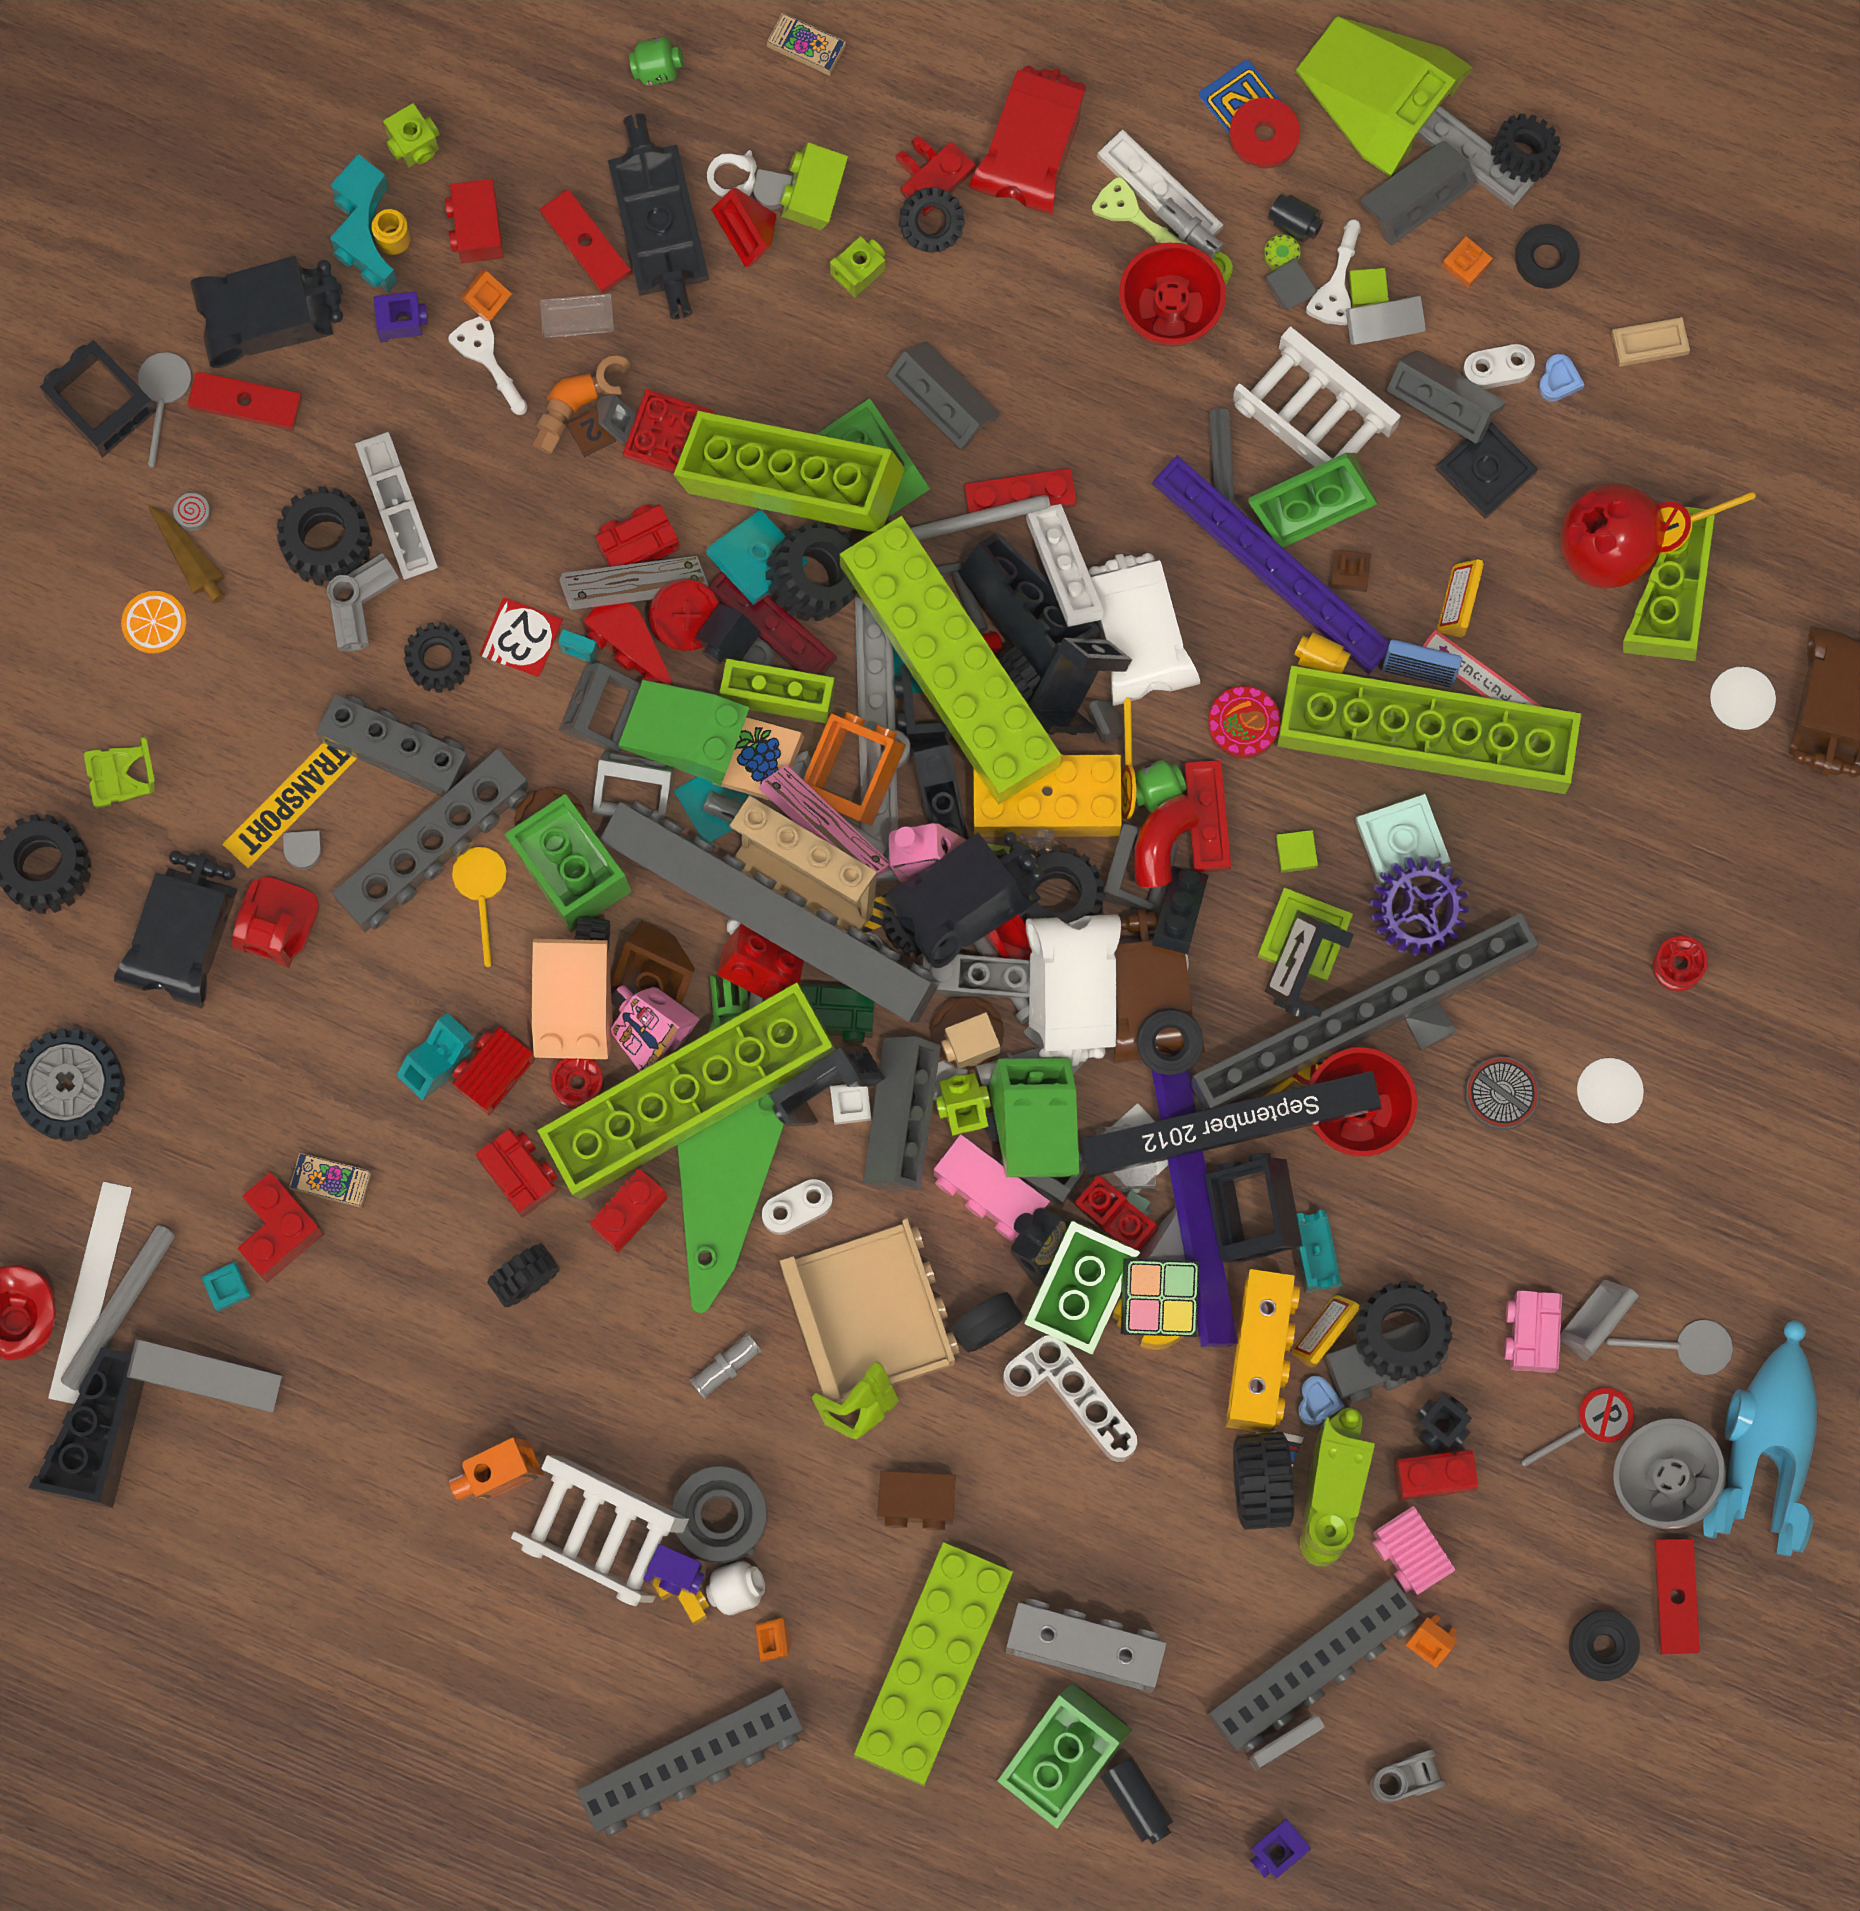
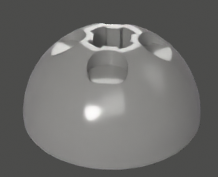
M1673 1418L1651 1422L1635 1431L1621 1447L1613 1472L1614 1487L1623 1507L1640 1522L1659 1529L1684 1528L1702 1520L1717 1505L1718 1499L1724 1490L1726 1479L1725 1461L1715 1439L1701 1426L1687 1420Z

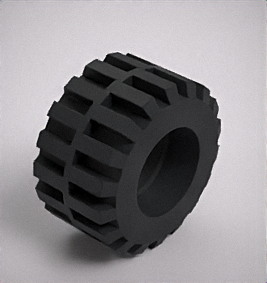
M319 487V493L314 494L311 488L304 490L305 497L301 499L295 495L291 499L293 506L291 508L287 506L283 508L281 513L284 519H278L277 523L279 531L277 540L290 569L294 574L298 572L300 578L306 582L310 578L313 579L314 584L318 586H323L324 580L330 582L336 576L348 575L351 571L363 565L362 560L368 561L371 554L368 547L372 546L371 530L361 506H357L355 499L349 494L344 497L342 490L334 488L333 492L329 493L327 487ZM334 522L345 528L343 539L331 550L314 551L304 545L305 537L309 530L319 523Z
M815 522L812 526L810 523L803 524L798 529L792 531L772 550L773 554L768 558L766 564L771 568L765 572L766 580L772 581L768 589L770 594L776 593L778 596L775 602L779 607L782 605L788 607L786 613L794 616L799 613L800 620L808 621L813 617L814 621H821L826 617L830 618L858 594L840 567V553L854 544H851L848 540L851 535L846 531L842 534L837 532L838 526L830 524L825 528L824 522ZM803 556L814 558L824 566L829 577L828 587L816 585L809 580L802 567Z
M38 814L30 815L29 822H25L23 818L16 820L15 822L18 827L13 830L8 826L3 831L6 838L4 841L0 839V886L16 905L20 904L23 909L29 912L31 909H35L38 914H46V909L49 908L54 913L62 911L60 905L66 903L68 907L74 904L75 901L72 897L76 893L82 896L85 891L82 884L83 882L89 883L91 875L88 872V868H92L91 859L87 855L89 852L75 830L71 829L68 823L63 820L58 822L54 816L46 815L45 819H41ZM43 847H52L61 852V863L53 876L43 881H30L24 878L23 865L26 858L33 851Z
M1053 846L1052 851L1046 852L1045 848L1037 850V865L1044 870V879L1040 882H1035L1031 879L1029 872L1024 874L1035 891L1043 882L1049 879H1064L1072 883L1078 890L1079 902L1074 908L1064 913L1049 912L1036 902L1019 914L1025 925L1027 919L1058 917L1061 921L1070 923L1084 916L1100 915L1104 898L1103 879L1099 878L1097 866H1091L1089 863L1090 858L1084 853L1081 857L1076 855V849L1070 847L1068 852L1061 851V846Z
M1400 1281L1398 1285H1393L1392 1283L1384 1285L1383 1289L1380 1291L1376 1290L1371 1294L1357 1317L1356 1329L1354 1330V1339H1357L1358 1343L1356 1346L1359 1355L1362 1354L1364 1356L1363 1362L1368 1368L1370 1366L1374 1367L1377 1370L1375 1373L1381 1377L1384 1374L1388 1375L1392 1381H1399L1400 1378L1412 1381L1418 1376L1424 1377L1434 1367H1437L1448 1350L1453 1334L1451 1332L1452 1319L1446 1313L1448 1307L1444 1301L1440 1303L1437 1300L1438 1294L1433 1290L1427 1292L1423 1289L1424 1285L1416 1283L1415 1286L1408 1285V1281ZM1403 1311L1416 1316L1421 1321L1425 1330L1423 1344L1418 1349L1410 1352L1398 1351L1392 1348L1385 1341L1381 1332L1382 1322L1387 1315Z
M1283 1432L1237 1435L1233 1443V1472L1237 1513L1240 1524L1244 1530L1290 1527L1294 1518V1484L1291 1454L1286 1436Z

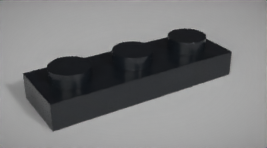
M1173 866L1172 881L1168 884L1154 934L1153 946L1188 954L1209 875Z

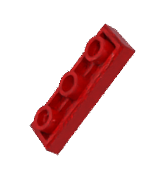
M569 189L539 209L540 214L602 295L631 275V270ZM586 240L591 242L588 246L580 245L581 242Z
M196 371L187 405L192 410L294 431L302 395L297 392ZM245 399L251 400L246 406L240 405Z
M1694 1539L1655 1540L1654 1553L1660 1655L1699 1654ZM1672 1591H1677L1681 1594L1682 1601L1680 1604L1672 1602L1670 1598Z

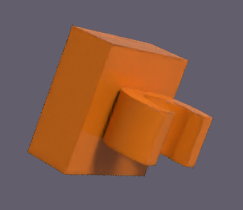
M1465 236L1443 260L1442 267L1469 288L1491 265L1493 258Z
M481 270L461 295L460 299L483 320L491 321L512 293L489 272Z
M1438 1615L1433 1616L1431 1620L1427 1617L1406 1644L1408 1648L1435 1668L1440 1665L1458 1641L1454 1638L1457 1632L1454 1627L1447 1633L1437 1625L1441 1618Z

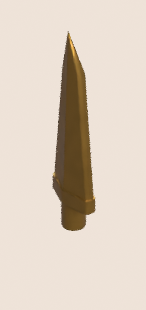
M147 505L192 593L197 594L204 591L213 604L223 600L225 595L217 585L225 577L220 569L214 566L168 513Z

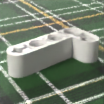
M1050 1335L1044 1336L1009 1362L1004 1371L1003 1382L1010 1394L1017 1397L1026 1396L1047 1381L1110 1460L1124 1462L1134 1454L1137 1446V1435L1063 1341ZM1045 1346H1054L1059 1350L1060 1358L1057 1362L1048 1364L1041 1360L1039 1351ZM1016 1369L1026 1370L1031 1376V1381L1022 1387L1014 1385L1009 1377L1012 1371ZM1069 1375H1076L1082 1379L1084 1387L1077 1393H1070L1064 1389L1062 1381ZM1093 1404L1101 1405L1105 1408L1107 1417L1102 1422H1092L1086 1416V1409ZM1113 1420L1117 1423L1112 1428L1118 1438H1123L1124 1436L1128 1438L1126 1451H1123L1120 1447L1115 1450L1111 1447L1114 1439L1108 1430L1104 1436H1101L1099 1433L1107 1429Z

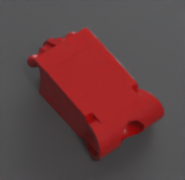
M1027 65L1022 71L1017 69L990 145L989 153L976 169L969 188L997 198H1015L1027 208L1053 216L1056 184L1080 121V109L1086 91L1085 84L1071 81L1069 76L1061 74V70L1053 68V71L1046 68L1040 71Z

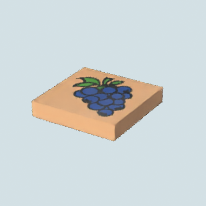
M746 717L722 784L719 785L713 782L712 784L771 800L759 788L763 780L783 766L788 765L791 769L793 768L804 739L802 732Z

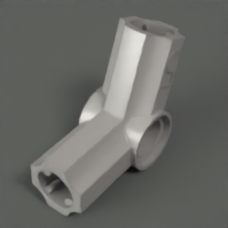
M383 553L348 575L334 577L327 586V595L330 600L339 652L361 651L365 647L370 646L363 604L400 582L392 565ZM341 591H353L354 595L350 600L346 602L336 600L337 595Z

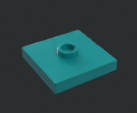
M760 509L707 548L706 554L754 605L770 593L768 587L772 584V581L766 580L765 572L771 567L766 564L768 558L773 554L772 550L786 536ZM805 556L802 557V567L804 569L808 563Z

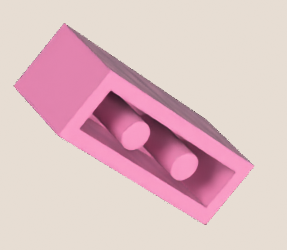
M962 1135L957 1138L934 1168V1176L938 1179L935 1184L950 1196H953L955 1193L960 1195L967 1201L965 1207L981 1219L985 1215L997 1223L994 1228L1010 1241H1013L1019 1235L1014 1230V1222L1019 1215L1023 1213H1030L1032 1215L1038 1208L1045 1210L1049 1208L1050 1201L1020 1178H1006L1004 1166Z

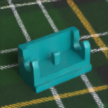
M1318 1210L1317 1213L1311 1215L1298 1213L1297 1218L1303 1247L1296 1248L1304 1292L1311 1293L1342 1287L1327 1213H1325V1210Z

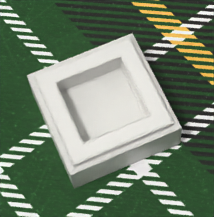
M846 1084L830 1086L835 1125L871 1121L868 1087H847Z

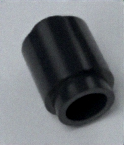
M1280 194L1273 203L1268 215V219L1274 222V227L1302 242H1306L1309 237L1315 239L1324 220L1320 219L1321 210L1293 195L1287 197Z

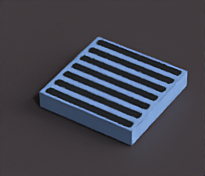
M1393 639L1390 640L1381 672L1452 689L1460 669L1462 657Z

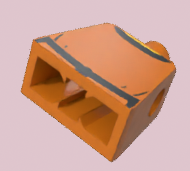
M513 1437L463 1461L462 1467L465 1473L449 1480V1485L458 1501L472 1494L476 1498L490 1499L544 1476V1473L531 1442ZM491 1469V1477L488 1480L487 1474L488 1471Z

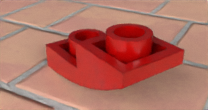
M1099 1175L1074 1203L1077 1208L1105 1233L1138 1251L1158 1229L1154 1221L1129 1203L1126 1196Z

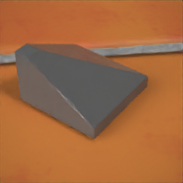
M615 394L599 397L597 400L599 425L621 444H626L637 413Z
M1439 1003L1405 1019L1421 1051L1453 1036L1456 1032L1454 1025Z

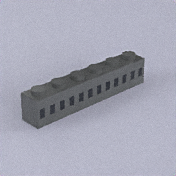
M1391 1578L1216 1707L1207 1716L1234 1753L1241 1747L1247 1753L1265 1740L1260 1733L1273 1725L1278 1730L1295 1718L1291 1710L1303 1702L1308 1708L1326 1695L1321 1688L1330 1681L1334 1680L1339 1685L1353 1675L1356 1671L1352 1665L1364 1657L1369 1663L1384 1652L1386 1648L1382 1643L1392 1635H1395L1400 1640L1417 1626L1413 1620L1420 1614L1395 1580Z
M781 1688L576 1790L595 1832L600 1834L605 1831L607 1837L627 1828L626 1820L638 1814L643 1820L662 1810L660 1803L674 1797L676 1802H679L697 1793L694 1786L706 1780H709L710 1785H713L731 1776L729 1769L742 1762L744 1767L747 1768L764 1760L766 1757L763 1752L776 1745L779 1751H782L800 1741L798 1734L804 1732L784 1688Z

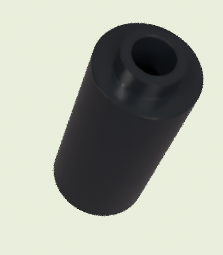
M1133 1757L1128 1758L1100 1777L1141 1842L1149 1839L1153 1845L1172 1833L1168 1826L1174 1821Z

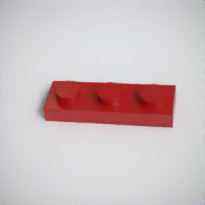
M1071 468L964 484L968 513L1041 495L1049 497L1050 506L1061 504L1063 508L1076 507L1077 505Z
M1221 760L1185 763L1186 794L1194 801L1199 812L1197 825L1190 829L1194 871L1230 870L1231 858Z

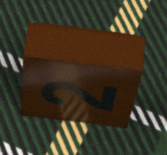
M597 409L567 423L568 429L584 458L616 442V439L599 425Z

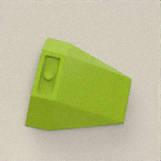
M1337 16L1298 66L1296 73L1359 155L1380 171L1392 177L1411 152L1416 136L1447 95H1454L1473 67L1444 47Z

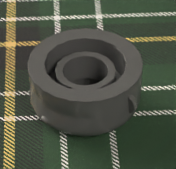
M714 1466L691 1471L692 1475L681 1485L672 1505V1511L689 1519L684 1532L676 1533L681 1547L685 1548L696 1558L712 1564L735 1562L747 1555L753 1557L755 1548L763 1538L767 1526L766 1503L758 1485L743 1472L730 1467ZM724 1498L731 1501L737 1507L738 1519L731 1530L725 1533H714L704 1526L702 1512L710 1501Z

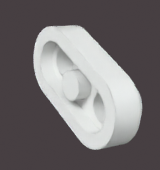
M1519 344L1477 351L1466 359L1462 371L1463 377L1484 389L1520 383L1530 377L1535 365L1533 353L1527 347ZM1519 357L1522 359L1523 364L1516 366L1511 362V358ZM1485 364L1488 367V371L1479 372L1476 369V365Z
M811 1179L769 1199L762 1210V1219L765 1227L774 1234L785 1235L824 1216L832 1206L833 1197L831 1189L825 1182ZM813 1191L821 1195L820 1201L815 1204L807 1200V1195ZM778 1208H783L788 1214L785 1219L777 1220L773 1216L774 1211Z

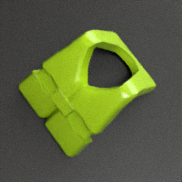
M140 737L141 746L111 748L109 751L103 752L99 749L84 753L87 775L92 780L89 786L93 807L98 809L111 806V803L114 802L124 803L152 794L155 791L154 774L146 737ZM143 757L146 764L148 783L139 782L126 774L129 767Z
M874 1362L866 1371L865 1377L857 1383L841 1405L818 1393L812 1396V1400L826 1426L851 1439H858L882 1421L887 1411L891 1412L898 1403L899 1398L893 1385L890 1383L883 1365L879 1362ZM861 1408L854 1429L838 1421L828 1412L847 1415Z

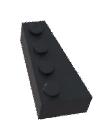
M998 532L979 542L958 572L1041 679L1044 677L1063 638L1095 639L1101 631L1094 622L1068 627L1050 581Z
M106 1348L100 1349L78 1391L80 1395L72 1410H68L62 1422L63 1427L54 1445H50L44 1457L45 1462L38 1476H34L29 1486L30 1489L46 1495L113 1508L144 1386V1381L127 1377L131 1353Z

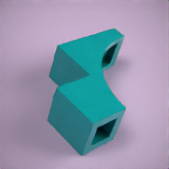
M357 154L330 185L335 198L333 202L340 210L350 215L330 237L334 249L333 255L346 267L353 265L362 272L360 276L375 289L380 286L389 293L398 283L394 269L384 261L376 250L372 232V221L376 209L389 186L386 175Z

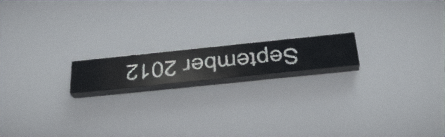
M1373 1071L1089 1137L1081 1139L1089 1176L1092 1178L1098 1175L1380 1110L1382 1107Z

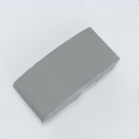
M1409 296L1387 302H1375L1345 309L1351 345L1426 331L1421 296Z

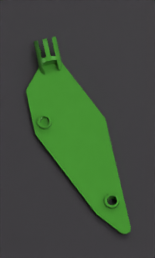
M717 974L709 975L713 1021L709 1032L749 1010L748 991L739 986L740 1006H736L734 983L724 978L725 1007H721ZM775 1090L678 1144L691 1307L696 1313L702 1314L708 1311L736 1268L784 1127V1123L777 1118L772 1108L774 1102L769 1094ZM704 1253L712 1254V1261L708 1265L700 1263V1257Z

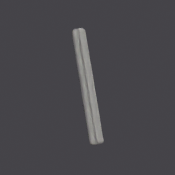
M162 1225L155 1227L61 1377V1382L65 1386L75 1391L80 1389L100 1349L107 1347L174 1240L175 1235L168 1228Z

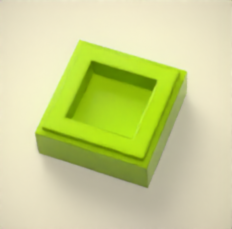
M1385 268L1349 271L1352 308L1375 302L1389 301Z
M1313 830L1276 835L1281 873L1317 869L1318 862Z

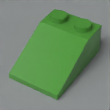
M870 398L816 434L890 449L894 452L904 466L905 471L888 517L930 490Z
M642 680L618 748L721 785L750 707L715 694Z
M566 794L504 834L552 908L570 932L576 930L579 917L594 918L631 893L626 876Z
M1072 1683L1057 1697L997 1782L1055 1828H1058L1132 1732V1729Z

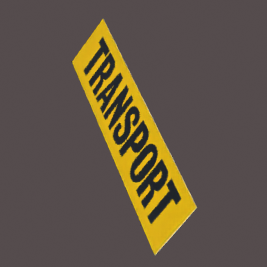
M322 743L222 845L249 868L357 758Z

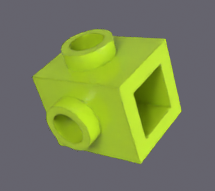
M414 103L383 120L386 134L389 137V140L386 141L389 150L396 160L402 158L408 168L416 163L421 165L433 158L435 152L439 150L436 137L440 134L437 127L429 116L425 119L422 117Z
M975 1073L955 1075L950 1079L939 1081L942 1096L935 1097L940 1119L947 1117L952 1136L988 1127L985 1108L991 1107L986 1085L979 1087Z

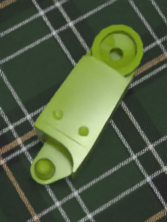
M1354 1408L1342 1409L1331 1420L1326 1418L1317 1434L1304 1509L1302 1535L1300 1537V1550L1303 1557L1315 1566L1326 1567L1335 1563L1344 1553L1354 1536L1356 1519L1359 1514L1375 1443L1359 1440L1362 1416Z

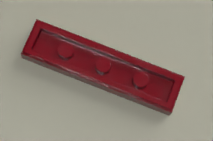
M722 571L708 585L719 603L742 612L761 632L758 637L766 642L774 652L796 671L823 675L837 660V656L795 618L786 613V610L779 607L769 595L753 605Z

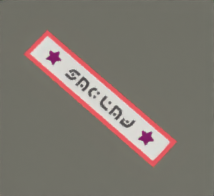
M1436 629L1423 644V647L1460 655L1462 661L1457 678L1483 697L1542 707Z

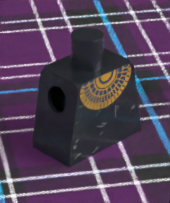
M1042 1208L1036 1209L1032 1215L1030 1213H1023L1016 1218L1014 1230L1019 1235L1011 1245L1010 1251L1032 1283L1039 1288L1070 1223Z

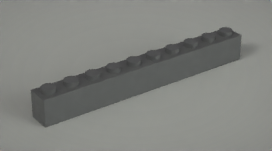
M634 800L633 804L619 803L600 838L601 842L905 1020L919 1022L939 986L938 982L931 979L932 971L913 962L911 967L899 960L902 955L901 953L884 944L881 945L880 949L868 942L870 936L854 926H850L849 930L836 924L839 918L823 908H819L816 912L805 906L808 900L792 890H788L786 894L775 888L777 881L761 872H757L755 876L744 870L746 863L730 854H726L725 858L714 853L715 845L699 836H695L694 840L683 835L684 827L668 818H665L663 822L651 816L654 810L637 800Z
M1522 913L1324 1010L1321 1017L1314 1015L1193 1075L1191 1087L1204 1110L1238 1103L1533 956L1539 944Z

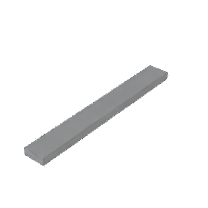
M855 597L858 717L865 719L863 727L875 731L877 725L889 730H895L893 645L862 598ZM859 735L862 804L879 761L874 753L875 742ZM897 771L893 775L873 825L870 826L861 822L862 830L889 846V833L898 830ZM889 848L884 854L887 860H889ZM889 866L886 872L876 878V881H899V879Z

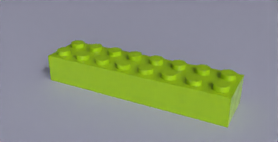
M902 516L840 553V567L998 805L1060 767V752Z
M1291 666L1277 747L1566 794L1572 780L1581 713Z
M795 983L537 1131L571 1194L581 1200L789 1082L837 1049L806 993L798 983Z

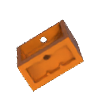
M845 712L843 718L831 713L803 780L835 811L872 826L906 745L895 740L896 732L877 725L875 731L863 727L865 719ZM847 731L886 746L861 805L823 789Z

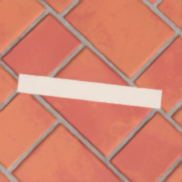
M107 1182L102 1184L49 1399L75 1404L80 1395L78 1391L65 1386L61 1382V1377L100 1317L132 1190L131 1187Z

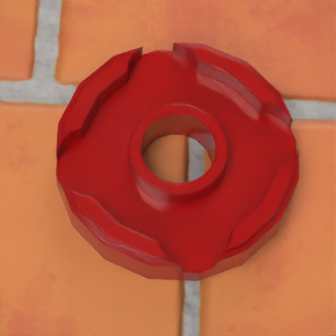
M1261 97L1249 100L1238 108L1231 120L1229 139L1232 150L1241 161L1256 165L1258 168L1268 169L1280 166L1292 157L1299 143L1300 126L1297 116L1288 105L1277 99ZM1260 126H1268L1273 130L1274 137L1268 141L1260 140L1255 135V130Z

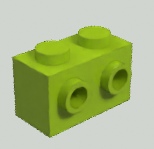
M809 142L800 152L795 151L789 167V171L794 172L791 185L785 184L779 204L784 205L781 217L822 230L829 223L848 156Z

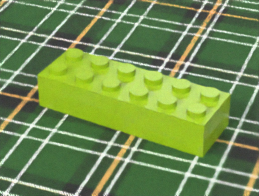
M698 411L674 476L688 494L876 532L885 525L905 468L890 449Z
M943 1542L854 1753L855 1758L925 1787L1010 1584L1013 1571Z

